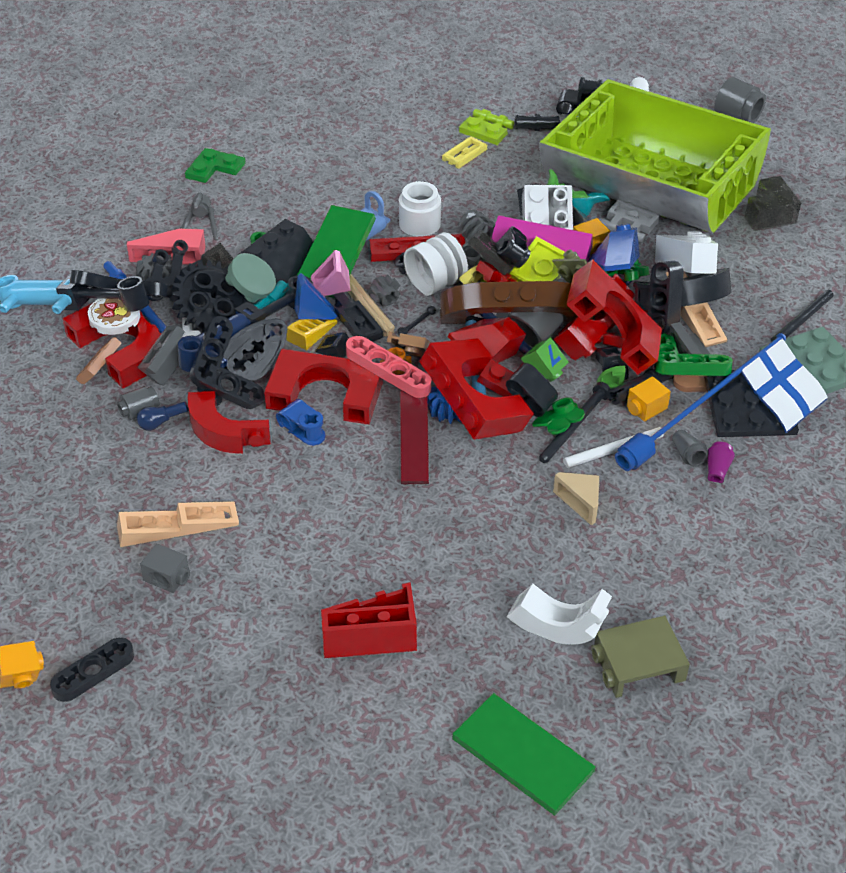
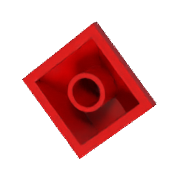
M510 317L480 320L449 333L447 337L451 341L479 338L492 356L491 359L499 363L517 353L526 333Z

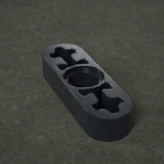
M123 637L114 638L55 674L50 681L53 697L61 702L71 701L129 665L134 659L131 641ZM114 651H125V654L120 656L118 653L114 654ZM104 657H106L107 661H110L109 665L106 664ZM91 665L102 667L97 674L88 675L84 673L86 668ZM76 674H79L82 682L79 681L78 677L76 678ZM65 683L71 685V688L66 690L64 687L61 688L60 685Z

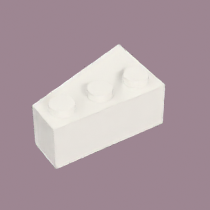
M688 231L687 235H656V263L677 261L682 265L685 272L716 274L718 243L711 240V237L699 231Z

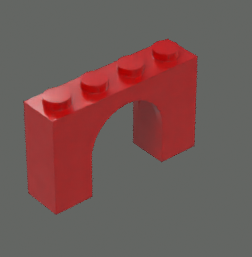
M593 259L574 273L566 305L584 322L600 310H604L615 322L621 333L623 345L620 358L637 375L656 363L659 356L662 328Z
M91 304L62 318L66 336L79 348L108 335L102 334L97 331V328L91 327L88 317V310ZM141 312L138 324L135 327L132 325L128 328L129 331L125 332V334L134 336L136 338L135 341L105 358L108 375L123 389L147 376L138 366L161 335L158 328L145 320Z
M479 338L430 343L419 362L474 440L513 434L524 430L534 413L520 394L504 397L487 396L471 387L464 378L480 375L492 357Z
M281 349L264 391L266 409L281 411L297 399L300 391L306 385L315 381L330 380L338 382L347 388L343 402V421L370 425L384 379L347 358Z

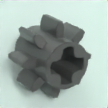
M389 275L379 276L373 280L370 286L373 293L369 296L375 303L392 305L399 298L400 292L397 289L401 285L395 278L392 279Z

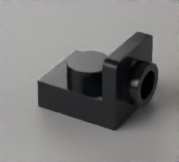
M616 346L597 348L595 355L597 361L602 365V372L612 367L625 366L624 380H627L629 378V367L620 358L622 348Z

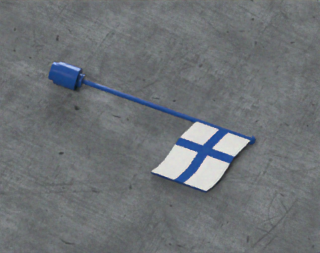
M779 333L774 341L651 437L643 433H637L618 448L615 460L625 471L636 470L655 455L654 441L740 373H742L757 397L777 417L785 433L824 403L828 397L820 383L795 358L785 343L786 336Z

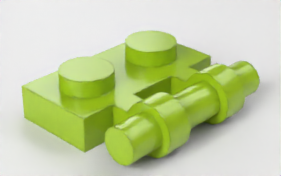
M475 108L473 117L469 116L459 126V133L498 145L506 137L508 129H513L515 122L509 120L507 116H497L491 114L489 110Z

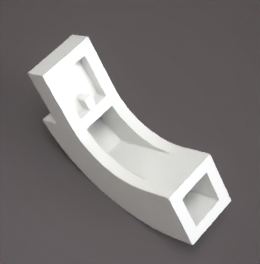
M532 584L517 597L507 618L522 629L556 643L571 645L586 643L595 638L603 620L608 615L609 610L606 607L612 596L601 589L584 603L566 604L553 599Z

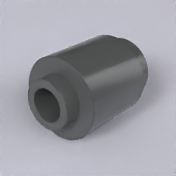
M143 386L120 395V401L117 402V406L123 417L128 416L132 420L137 418V414L141 409L145 407H158L160 402L152 386L148 388Z

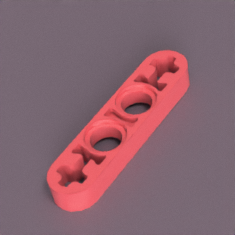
M353 336L347 340L346 355L353 362L415 398H423L430 394L432 379L424 371L365 337ZM381 358L384 362L375 363L372 359ZM395 370H402L405 372V374L395 375L392 372Z

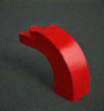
M215 391L188 392V410L191 427L195 435L204 444L222 452L243 454V446L259 447L271 444L269 419L231 420L225 418L217 411Z

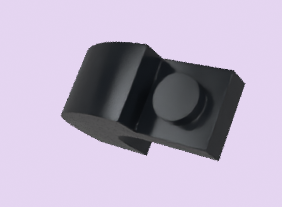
M729 268L716 269V274L701 273L683 278L681 307L706 303L728 296L732 292Z

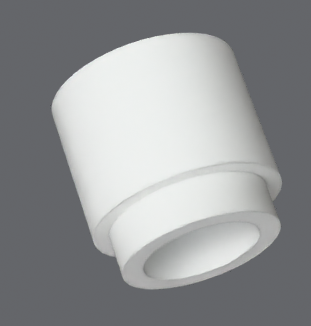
M412 182L403 188L402 194L399 197V227L403 232L411 236H429L434 234L441 225V197L434 185L427 182Z

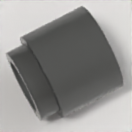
M730 77L720 88L715 100L714 109L715 112L755 123L765 107L766 95L761 93L760 88L735 77Z
M511 312L507 317L516 322L526 333L523 341L534 347L554 334L563 323L564 315L554 312Z

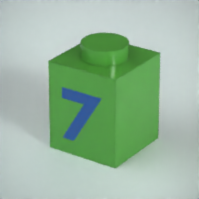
M551 337L536 344L521 358L523 363L533 365L550 382L563 374L561 369L569 363Z

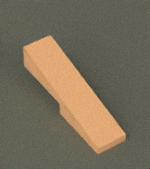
M684 271L683 278H686L687 275H686V273H685V271ZM707 302L681 307V317L705 347L727 342V338Z
M235 502L178 503L177 511L119 512L117 530L120 547L238 526L239 520ZM224 512L229 513L230 518L225 519Z

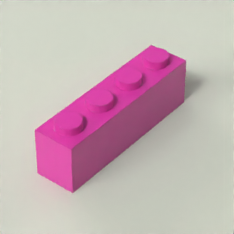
M499 215L497 217L491 238L492 251L497 253L495 244L511 226H514L526 236L528 246L531 245L537 236L564 252L571 249L573 252H577L580 259H585L587 263L589 261L593 245V234Z

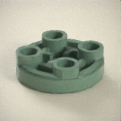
M248 253L239 254L228 266V273L225 276L227 283L245 295L249 302L255 303L259 299L268 297L276 286V278L270 266L255 255Z

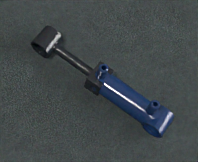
M297 276L289 279L288 291L285 296L264 308L259 309L250 302L235 308V315L228 318L233 325L231 338L245 327L261 320H266V317L286 306L295 309ZM217 325L218 331L214 337L215 339H218L223 333L220 325ZM271 330L269 332L270 334L266 337V339H269L271 336H274L275 332ZM205 331L197 336H185L179 340L178 364L182 370L190 372ZM210 345L205 347L207 355L217 357L218 352L216 348ZM224 357L220 365L222 368L226 367L228 362Z

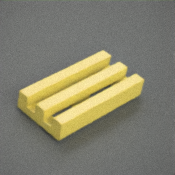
M470 136L443 154L442 160L445 162L449 161L450 165L454 164L459 169L486 151L487 144Z

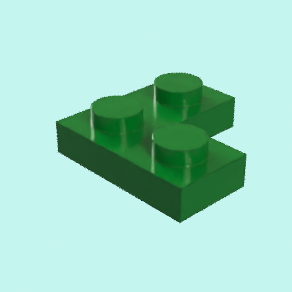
M204 148L185 171V178L206 183L215 171L237 175L246 163L245 157Z

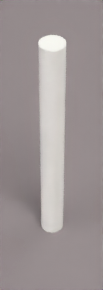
M657 427L642 433L649 435L651 437L653 434L659 431L661 427ZM633 436L563 458V463L567 468L616 453L618 448Z

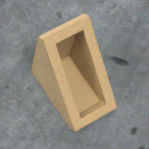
M557 473L555 475L553 492L590 525L596 523L599 476Z

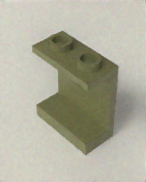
M666 616L598 631L595 636V643L591 646L594 662L596 664L600 663L603 668L602 677L607 689L612 688L616 698L622 697L625 683L666 673L670 674L674 684L686 681L690 663Z

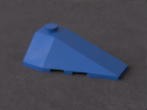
M630 224L616 225V230H612L589 258V262L593 259L604 271L631 269L640 256L637 227L631 228Z

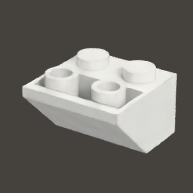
M524 185L522 194L523 220L573 230L572 185Z

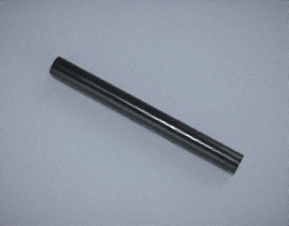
M831 290L823 292L771 338V342L777 338L776 336L779 333L784 334L786 338L790 336L833 298V292Z

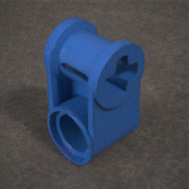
M296 399L276 414L280 427H286L289 430L288 433H292L305 444L314 446L321 444L325 440V431L322 429L324 422L322 414L308 406L303 400Z

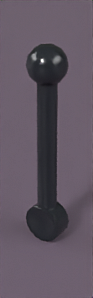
M429 306L424 314L407 327L399 328L398 334H408L409 330L426 317L434 315L436 308Z

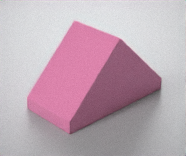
M335 250L311 276L313 285L323 296L351 291L349 270L340 251Z

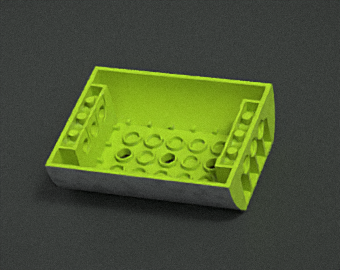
M607 79L539 142L540 158L546 174L549 176V170L552 169L559 181L594 193H603L611 199L621 200L659 214L662 217L714 233L754 188L765 158L771 128Z

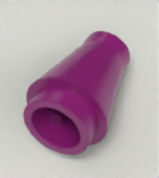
M718 441L714 442L707 451V479L712 482L723 483L735 453L730 444Z

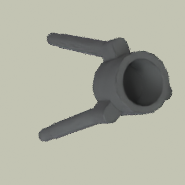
M199 192L193 197L191 208H189L180 229L187 228L193 215L199 218L209 215L213 238L217 241L218 233L214 218L215 210L210 207L211 200L207 195Z

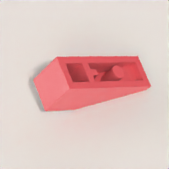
M176 229L128 241L129 262L142 260V256H150L151 252L154 254L159 249L165 250L173 258L171 248L176 240H183L187 243L188 250L183 256L182 264H192L200 260L204 254L206 247L204 230Z

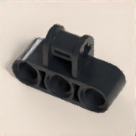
M581 77L578 90L566 89L561 92L556 106L557 113L559 115H569L603 84V80L592 81Z
M677 261L657 262L651 269L650 282H633L635 302L643 310H648V315L662 328L661 335L669 334L671 324L680 322L684 271L682 265Z

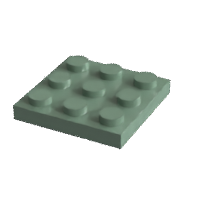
M824 327L785 340L795 358L814 376L826 394L846 387V350ZM766 346L760 347L759 352Z

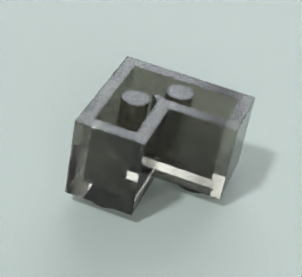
M781 176L760 179L756 196L748 198L744 218L754 231L797 224L801 201Z

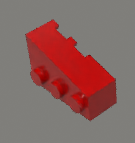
M411 582L402 584V589L388 594L384 590L376 592L375 598L362 602L354 599L321 610L324 658L417 651V623Z

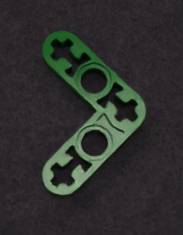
M662 334L658 361L654 363V368L656 372L664 375L726 376L732 372L733 359L720 354H678L673 336Z

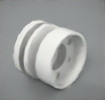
M443 232L428 239L426 242L419 243L407 249L404 254V265L411 283L426 296L460 281L459 277L468 271V263L462 246L449 233Z

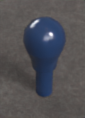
M184 401L169 407H145L137 414V424L143 430L153 431L168 421L170 417L188 412L187 403Z

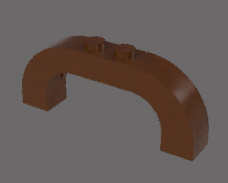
M567 282L470 283L449 288L440 295L441 324H466L468 316L480 313L554 312L565 315L567 322H571L578 316L566 305L571 283Z

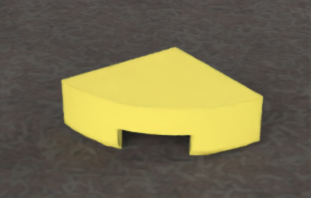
M474 266L460 276L459 280L463 284L477 283L484 275L476 270L477 266Z

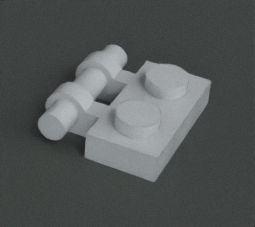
M617 200L607 213L608 220L602 219L601 222L610 232L616 230V225L630 224L631 228L637 227L638 242L643 243L646 234H650L659 223L660 215Z

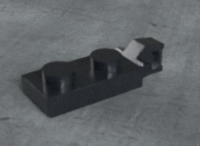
M344 292L334 295L337 317L353 336H362L372 342L383 338V329L359 300L351 302Z

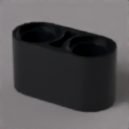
M522 363L506 382L508 391L512 395L520 394L535 417H542L558 398L556 389L529 363Z

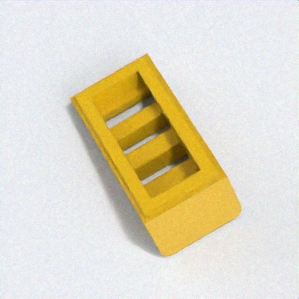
M300 319L287 327L286 339L288 342L307 351L332 329L338 321L336 319H322L326 322L318 319Z

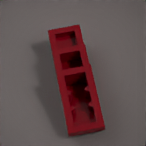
M400 390L401 484H429L427 396L415 398Z

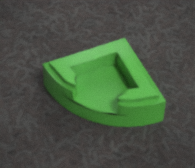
M616 366L605 370L599 375L597 382H604L610 388L624 384L625 366Z

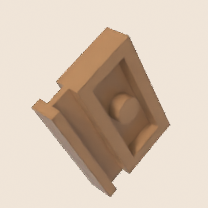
M389 331L387 342L393 347L399 348L402 346L405 349L404 351L409 353L408 355L422 358L430 344L424 337L402 333L398 337L393 332Z

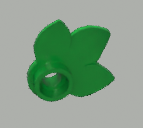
M561 398L553 403V410L547 411L542 417H537L532 425L533 427L547 426L550 435H557L566 431L571 423L580 422L584 418L585 412L583 409L578 408L577 403L573 402L572 398Z

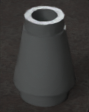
M682 429L673 434L672 441L685 464L696 467L706 461L708 452L704 443Z

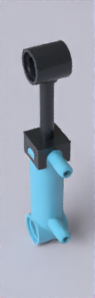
M7 275L0 278V311L3 313H7L10 309L21 305H53L52 310L56 314H60L63 310L79 311L90 298L120 299L125 310L129 312L142 310L150 303L142 278L138 276L121 280L117 284L118 289L88 288L71 284V275H68L65 280H19L16 275Z

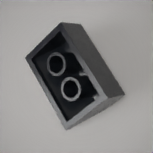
M284 219L239 254L248 253L261 258L274 272L276 284L280 280L288 284L291 277L298 275L313 244V240L304 227Z

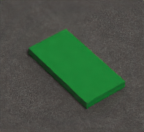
M331 205L298 275L302 273L311 279L312 274L337 250L340 251L350 276L376 220L373 213ZM333 294V295H328V297L335 298V297H334L335 294Z
M495 693L452 734V739L554 816L595 772L596 766Z

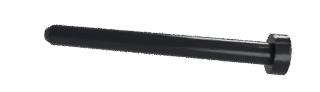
M596 383L592 389L593 394L580 408L585 412L584 418L580 422L571 423L566 431L558 434L540 454V462L548 463L602 399H608L607 393L611 388L606 383Z

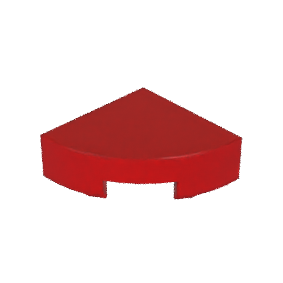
M607 333L604 335L603 344L622 348V336Z

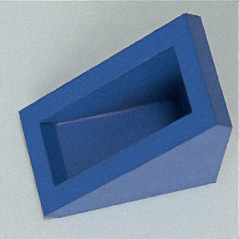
M300 273L297 276L295 311L298 319L334 320L337 314L333 305Z

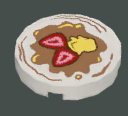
M99 298L90 305L88 310L91 327L97 328L98 332L108 335L122 334L129 331L128 328L132 325L135 327L141 317L140 310L134 312L126 311L120 299Z

